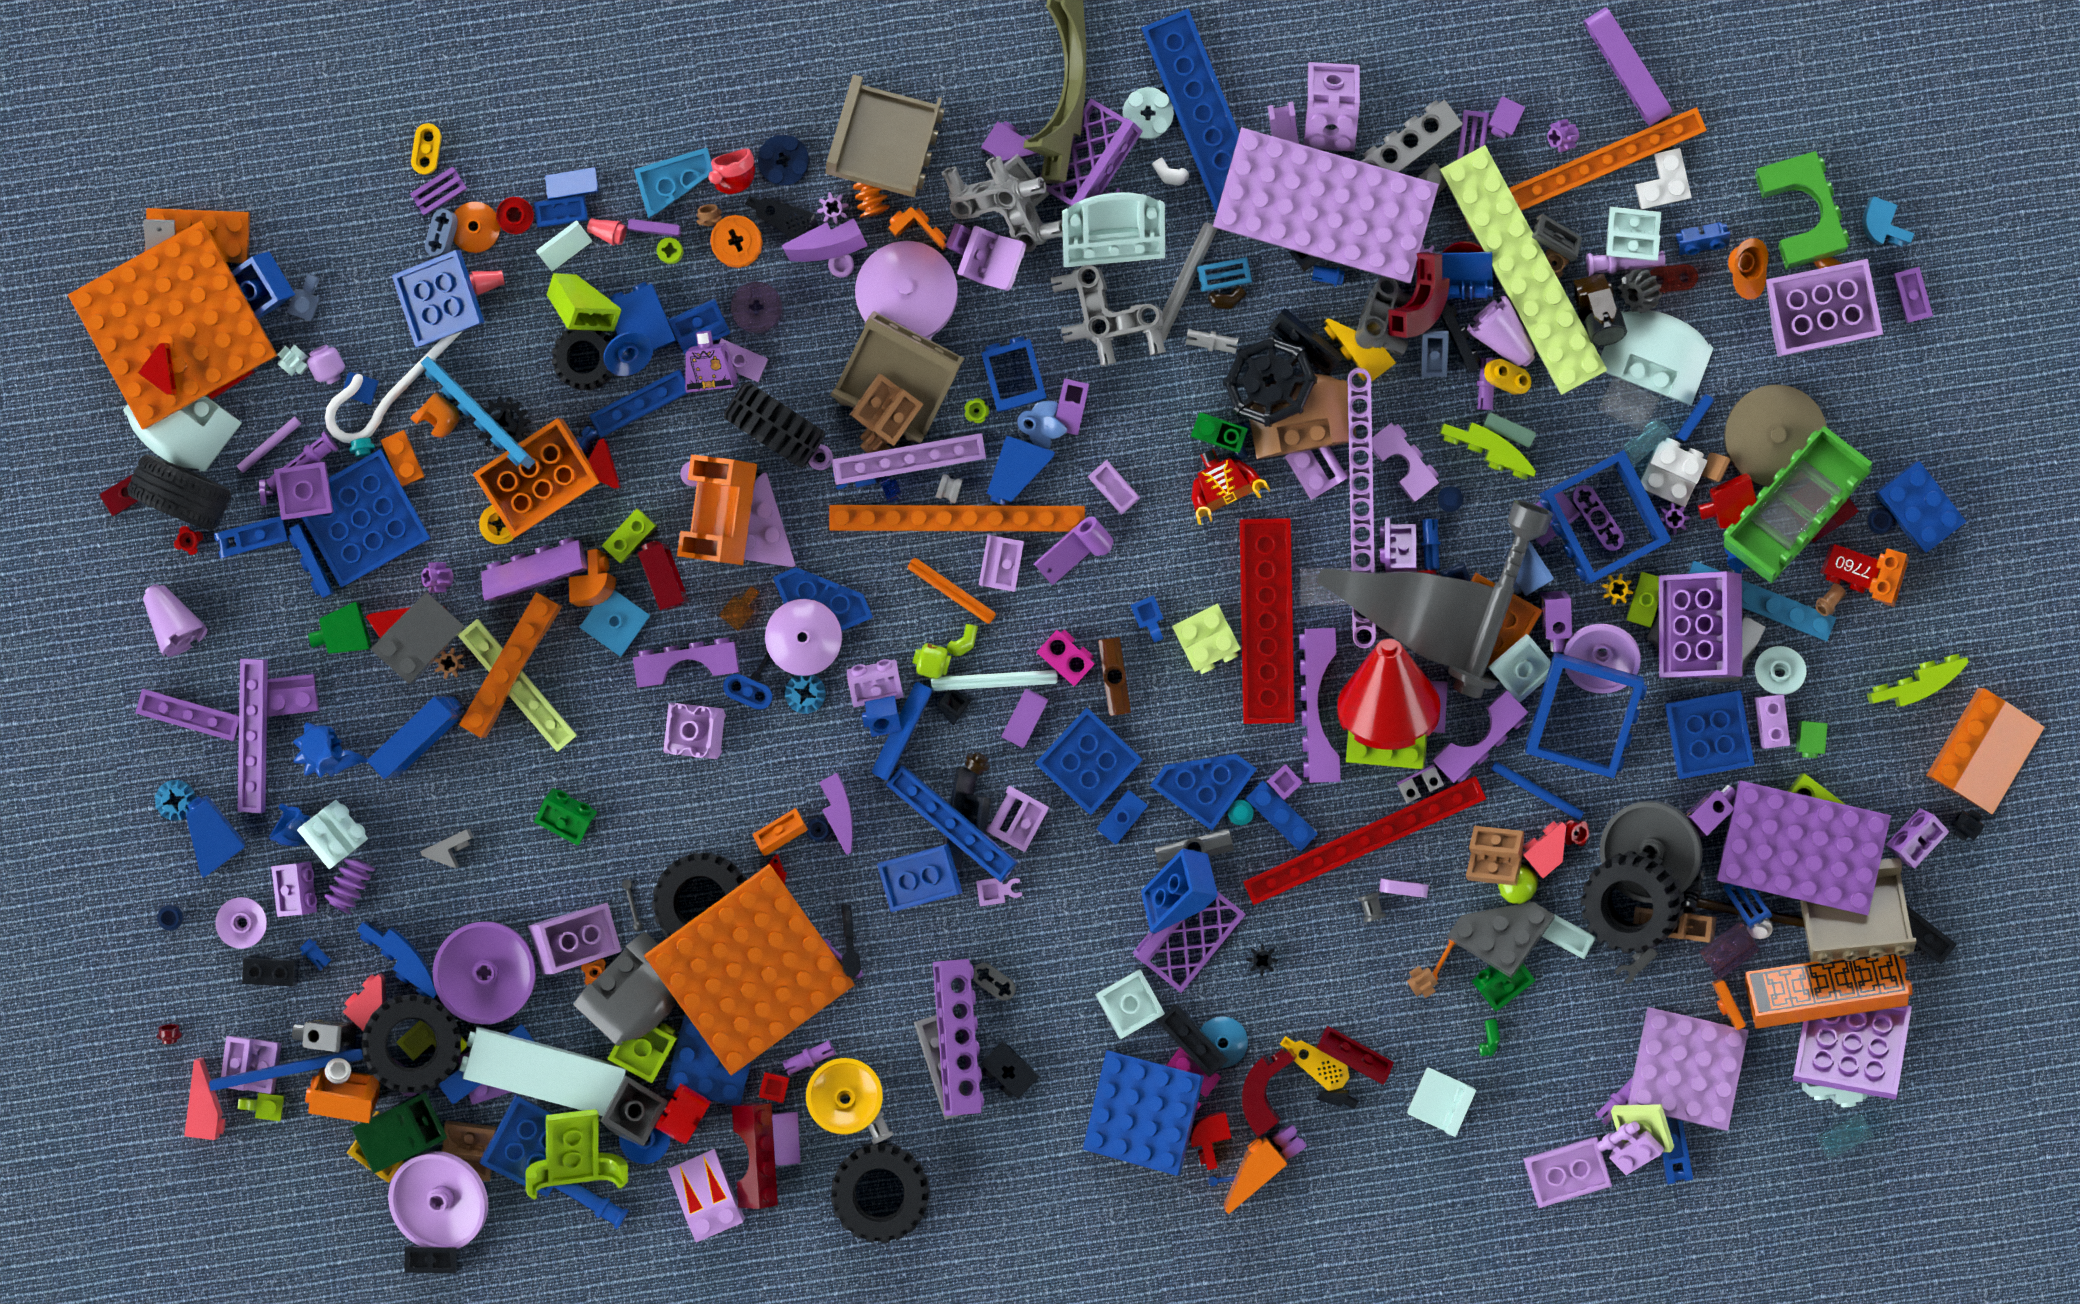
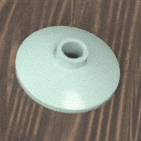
M1775 646L1765 650L1758 657L1755 664V676L1758 683L1766 691L1777 695H1787L1798 690L1804 683L1806 665L1803 658L1793 649ZM1781 671L1784 676L1778 677L1775 675V672Z

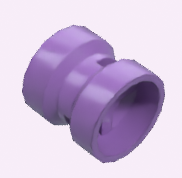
M1293 1124L1285 1127L1272 1137L1274 1143L1281 1147V1153L1285 1159L1293 1157L1307 1146L1304 1140L1297 1136V1130Z

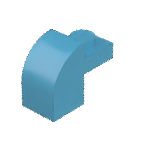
M1873 196L1869 199L1862 218L1863 230L1868 239L1878 246L1884 243L1885 238H1888V243L1898 247H1902L1903 244H1910L1915 233L1891 225L1898 205Z

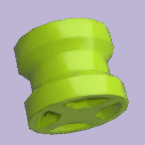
M669 237L662 239L658 243L657 255L664 263L676 264L682 259L684 251L679 241Z

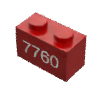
M1830 544L1820 573L1826 575V581L1838 585L1843 581L1850 584L1849 589L1864 593L1865 590L1870 589L1873 577L1877 578L1880 569L1877 568L1878 559L1836 544Z

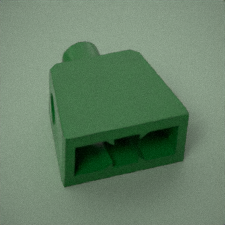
M360 602L351 603L320 618L321 630L308 633L311 647L326 645L328 654L370 650L372 648Z

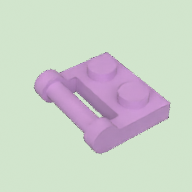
M1330 447L1319 448L1335 475L1330 480L1311 450L1291 453L1285 456L1286 461L1310 500L1350 477L1348 471L1343 470Z
M1008 786L1006 790L1007 795L992 823L987 825L986 832L1026 852L1049 807ZM1017 798L1023 803L1007 833H1005L1000 828Z

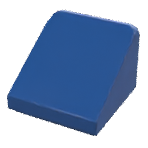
M348 373L343 390L350 385L356 373ZM363 376L361 387L350 399L372 405L379 381Z

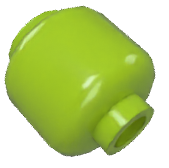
M925 643L921 650L916 649L912 663L917 665L916 672L919 675L939 679L942 675L946 676L951 656L948 655V650L945 647Z

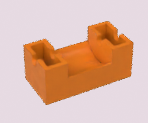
M691 454L687 480L697 481L691 530L690 532L680 531L677 556L743 565L757 464Z

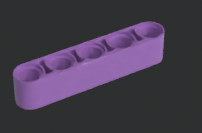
M1604 7L1585 19L1583 22L1587 31L1645 122L1652 126L1671 114L1672 109L1608 8Z

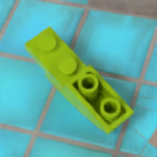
M1473 422L1469 424L1467 431L1442 424L1439 435L1444 436L1443 441L1458 445V442L1468 444V450L1482 454L1483 450L1487 451L1484 461L1489 462V468L1503 472L1504 468L1512 470V476L1527 480L1528 476H1535L1536 471L1519 450L1498 434Z
M1959 654L1944 657L1945 662L1935 664L1934 660L1919 664L1920 669L1913 670L1915 681H1913L1912 677L1897 680L1898 685L1889 688L1887 683L1872 687L1873 692L1867 693L1868 701L1874 704L1894 698L1896 707L1917 702L1951 682L1969 663L1968 657L1960 658Z

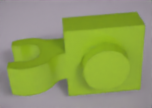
M259 1092L257 1099L240 1097L237 1109L255 1110V1118L281 1121L285 1095Z

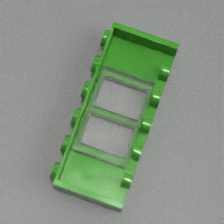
M1825 426L1819 432L1815 430L1809 436L1806 447L1803 450L1798 449L1792 455L1789 466L1786 469L1782 467L1773 478L1775 480L1769 488L1765 486L1757 495L1758 500L1753 506L1748 505L1741 513L1740 521L1736 525L1732 523L1723 534L1725 536L1724 548L1770 583H1773L1793 559L1801 553L1872 472L1873 463Z

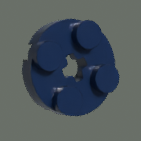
M776 135L768 139L761 146L758 166L764 178L769 182L784 187L794 185L804 177L809 165V155L804 144L791 135ZM783 153L791 158L787 162L788 166L784 168L782 164L777 165L776 163L779 155Z

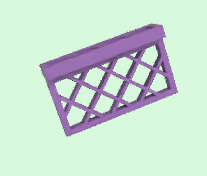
M1091 98L1083 110L1081 131L1086 130L1087 141L1076 144L1075 136H1073L1071 152L1073 162L1069 163L1068 170L1074 168L1076 179L1053 186L1046 185L1048 193L1070 206L1086 198L1103 193L1143 132L1131 120L1120 116ZM1095 107L1100 110L1101 120L1090 123L1089 115ZM1114 121L1122 123L1117 132L1109 134L1108 123ZM1102 125L1104 136L1092 139L1091 128ZM1105 142L1106 149L1104 152L1095 155L1093 145ZM1088 147L1090 157L1078 161L1077 150ZM1091 163L1092 170L1089 175L1081 177L1079 166ZM1077 184L1078 191L1071 200L1066 197L1065 188Z
M1218 891V896L1215 898L1216 906L1206 907L1198 913L1200 926L1186 927L1184 919L1155 934L1149 932L1132 952L1137 959L1180 993L1183 992L1246 915ZM1219 899L1226 905H1219ZM1231 908L1237 913L1231 922L1221 923V909ZM1216 910L1217 924L1203 925L1202 912ZM1218 928V938L1216 941L1205 943L1204 929ZM1200 930L1201 944L1187 945L1186 931ZM1182 932L1183 946L1169 947V937L1171 934ZM1202 948V958L1198 962L1189 963L1188 949ZM1184 950L1185 963L1171 965L1170 951ZM1166 952L1167 965L1155 966L1150 960L1156 953ZM1185 967L1186 977L1179 985L1172 979L1171 969ZM1168 969V975L1165 974L1162 970Z

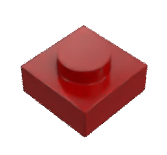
M765 1071L758 1097L784 1103L790 1077Z

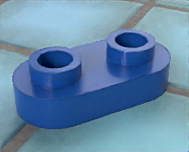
M742 674L729 675L723 683V690L729 698L754 709H764L772 702L773 694L767 685ZM735 681L741 684L739 691H734L732 688V684ZM757 692L764 693L765 698L763 701L756 700L755 695Z

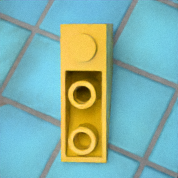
M1329 318L1324 321L1326 324L1324 330L1331 340L1337 339L1342 345L1339 348L1340 352L1347 361L1352 359L1357 368L1366 369L1370 374L1371 382L1396 364L1383 347H1373L1371 349L1360 347L1355 340V330ZM1357 373L1363 381L1367 379L1363 373Z

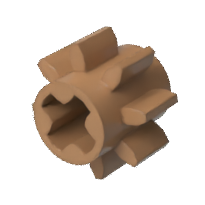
M866 429L860 436L863 440L860 447L867 453L890 449L886 445L888 442L869 429Z
M451 648L449 654L443 650L442 656L434 660L439 665L435 672H445L444 679H448L450 673H453L455 677H459L457 670L459 668H466L460 661L464 654L455 655V648ZM451 656L452 661L455 662V667H450L447 670L448 667L444 664V660L450 659Z
M1418 966L1409 972L1412 977L1407 980V983L1416 997L1423 994L1427 998L1436 992L1433 986L1437 985L1438 982L1428 967L1422 970Z

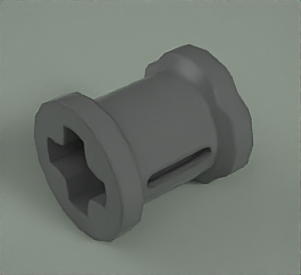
M1380 892L1357 897L1358 901L1362 903L1364 910V922L1386 917L1385 912H1382L1378 898Z

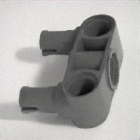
M1383 276L1370 290L1361 311L1355 340L1364 349L1383 347L1402 356L1407 349L1409 341L1389 335V330L1386 329L1388 325V310L1394 309L1395 306L1402 307L1406 305L1412 296L1403 292L1395 279Z

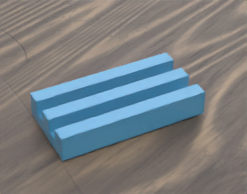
M1247 257L1197 267V272H1199L1200 276L1199 282H1201L1202 286L1201 292L1252 282ZM1243 264L1242 269L1211 275L1205 274L1206 270ZM1245 274L1244 279L1212 285L1207 284L1208 280Z

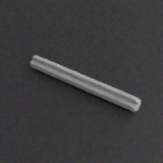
M1205 222L1162 311L1164 326L1161 334L1163 341L1166 340L1197 274V267L1201 265L1216 234L1217 228H1214L1211 223Z

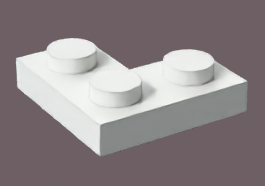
M1677 148L1654 154L1659 179L1635 185L1640 210L1691 199L1681 149Z

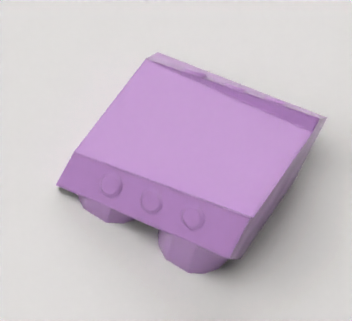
M670 702L668 705L664 753L718 759L722 753L721 745L724 719L726 717L723 708Z

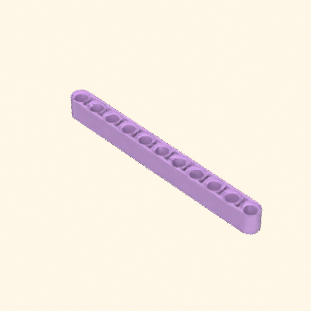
M1358 367L1354 368L1348 375L1351 571L1375 573L1371 377L1366 369ZM1356 373H1363L1367 377V382L1365 385L1358 387L1353 384L1352 377ZM1356 399L1365 400L1367 402L1366 410L1356 412L1352 407L1353 402ZM1362 424L1367 427L1368 433L1365 437L1357 438L1353 434V429L1356 425ZM1358 450L1367 452V461L1362 464L1355 462L1353 458L1355 452ZM1365 476L1369 480L1368 486L1364 489H1358L1354 485L1355 478ZM1361 501L1369 505V511L1363 515L1356 513L1354 509L1355 505ZM1360 527H1365L1370 532L1369 537L1365 540H1359L1355 536V531ZM1359 553L1369 555L1370 561L1367 565L1357 564L1355 558ZM1352 607L1353 641L1360 648H1369L1376 639V624L1365 616H1360L1356 609ZM1362 629H1367L1371 632L1372 636L1370 640L1363 642L1357 638V633Z

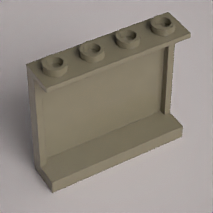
M853 74L826 162L825 174L915 198L917 188L922 189L926 174H922L923 167H929L932 152H928L930 145L935 146L938 130H935L936 123L941 124L945 109L941 108L942 98L938 97L937 103L933 104L862 85L863 77Z
M873 311L864 325L865 328L830 396L835 398V401L840 405L854 408L878 373L882 374L923 404L903 433V437L907 440L921 443L927 435L965 358Z
M1901 858L1881 860L1868 915L1800 900L1811 962L1824 964L1838 959L1853 961L1859 957L1881 958L1889 954L1904 956L1914 952L1916 938L1912 937L1903 890Z

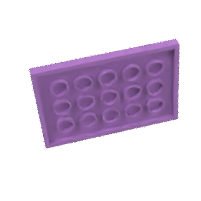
M1739 780L1733 804L1734 810L1731 813L1716 880L1868 915L1891 815Z

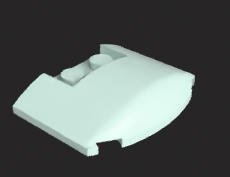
M1118 192L1092 196L1075 203L1068 209L1066 208L1062 211L1063 266L1075 267L1165 258L1164 202L1142 194Z
M1651 310L1645 313L1621 311L1628 332L1617 343L1604 346L1600 356L1607 368V371L1604 373L1692 406L1713 351L1711 344H1708L1704 337L1692 326L1673 316Z
M208 396L195 401L145 430L141 429L128 404L123 409L135 434L154 453L183 468L199 469V471L205 472L242 424L241 421Z

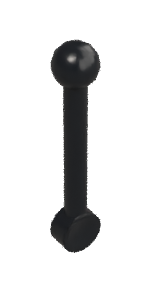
M768 652L757 671L751 674V679L760 681V674L770 659Z

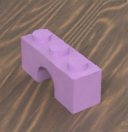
M1391 422L1372 437V451L1381 463L1392 455H1399L1406 460L1408 472L1397 483L1411 501L1415 502L1439 483L1436 479L1439 475L1430 464L1426 466L1420 458L1423 454L1415 444L1410 446L1404 439L1407 434L1399 424L1394 426Z

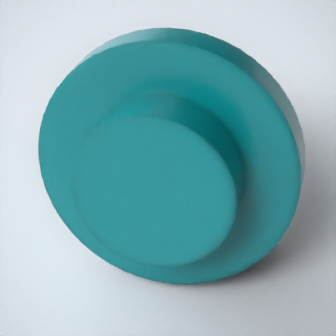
M359 438L350 442L351 447L349 451L351 454H355L356 457H366L375 449V445L371 443V438Z
M1236 800L1228 808V817L1236 825H1246L1253 818V808L1245 800Z

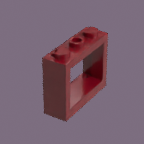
M658 541L643 545V551L638 552L659 610L668 611L689 603L690 600L669 546Z

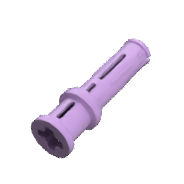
M1659 251L1658 261L1586 254L1588 277L1593 276L1594 273L1609 272L1610 275H1613L1619 270L1665 267L1664 251Z

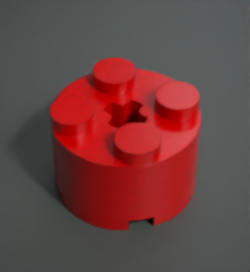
M680 1083L673 1094L677 1099L674 1100L672 1098L669 1100L663 1111L667 1115L662 1114L654 1127L686 1145L711 1101Z

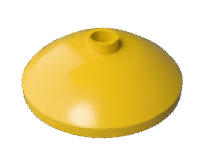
M851 1058L834 1059L823 1064L810 1078L806 1090L807 1107L814 1121L823 1129L841 1135L857 1133L867 1128L878 1116L883 1102L882 1086L876 1073L865 1063ZM849 1096L850 1101L847 1104H843L841 1098Z

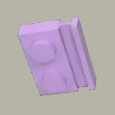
M988 535L979 585L1015 592L1024 541Z

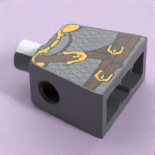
M312 1020L305 1022L304 1025L295 1024L292 1029L293 1040L303 1041V1048L343 1052L355 1049L357 1025L355 1023Z

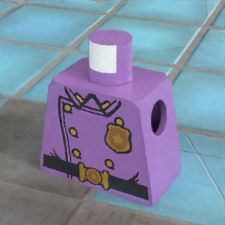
M711 331L697 332L698 346L691 347L686 351V393L734 387L739 381L726 343L713 344Z
M1566 591L1540 592V605L1543 610L1541 613L1543 635L1546 639L1550 640L1551 652H1564L1566 646L1565 638H1572L1571 598ZM1556 622H1561L1558 627L1553 628Z
M1727 785L1721 791L1709 792L1685 813L1694 824L1700 837L1707 836L1734 810L1730 803L1735 800L1736 791L1730 785Z

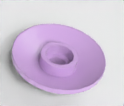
M239 897L231 899L221 906L216 916L215 925L217 933L224 943L234 948L243 949L255 945L262 939L267 928V918L263 908L257 902L249 898ZM240 918L247 920L245 927L239 925Z

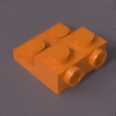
M1888 548L1885 554H1880L1877 563L1880 573L1878 579L1873 577L1869 592L1873 593V600L1895 607L1909 562L1907 554Z

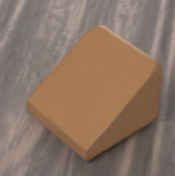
M1709 453L1701 476L1717 483L1722 480L1731 460L1716 453Z

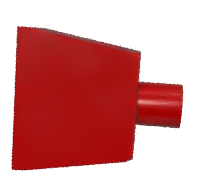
M1745 473L1709 490L1711 502L1698 505V511L1701 520L1715 517L1720 528H1728L1732 523L1736 525L1741 519L1740 515L1748 505L1753 506L1756 503L1751 477Z

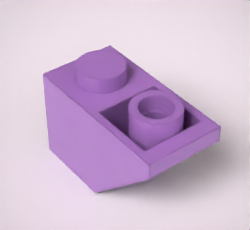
M997 121L981 146V150L995 157V159L997 156H1000L1003 163L1009 161L1016 154L1021 159L1039 155L1023 148L1024 140L1031 138V136L1026 135L1025 138L1016 133L1017 128L1007 121H1004L1003 124Z
M1064 378L1056 418L1067 427L1066 433L1078 435L1089 384Z

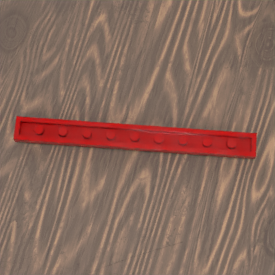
M1473 776L1243 881V884L1253 905L1258 904L1486 800V797L1477 777Z

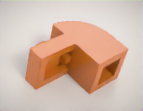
M598 549L587 550L588 575L569 577V602L577 607L601 604L611 596L615 589L616 578L607 573L609 571V559L605 553Z

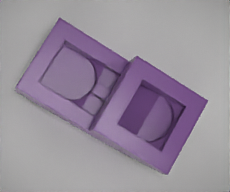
M1026 688L1001 737L1024 748L1049 699Z

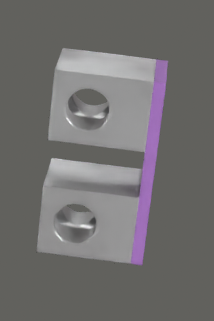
M1434 764L1396 782L1406 803L1421 797L1412 779L1421 774L1429 792L1444 785ZM1432 777H1435L1437 779V783L1432 786L1430 785L1429 780ZM1408 789L1414 790L1412 797L1407 796Z

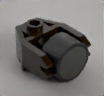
M1604 273L1574 280V297L1580 320L1585 319V326L1591 343L1602 347L1622 340L1628 331L1621 310L1616 308L1612 284L1607 282Z

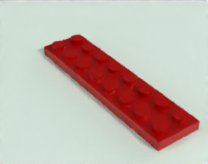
M1291 518L1239 519L1243 724L1295 723Z

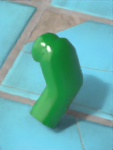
M1490 1019L1484 1022L1487 1043L1479 1044V1053L1482 1057L1487 1055L1491 1057L1496 1053L1500 1042L1497 1019Z

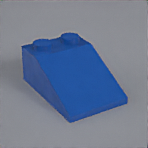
M269 251L250 257L231 271L257 319L267 315L295 296L294 291Z
M1182 848L1141 890L1151 933L1155 934L1203 911L1218 896L1207 853Z

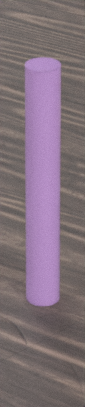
M294 416L237 465L238 469L242 473L246 472L300 426L301 422L297 417Z

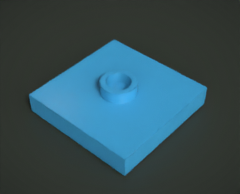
M614 589L606 601L593 607L579 628L622 657L651 615Z

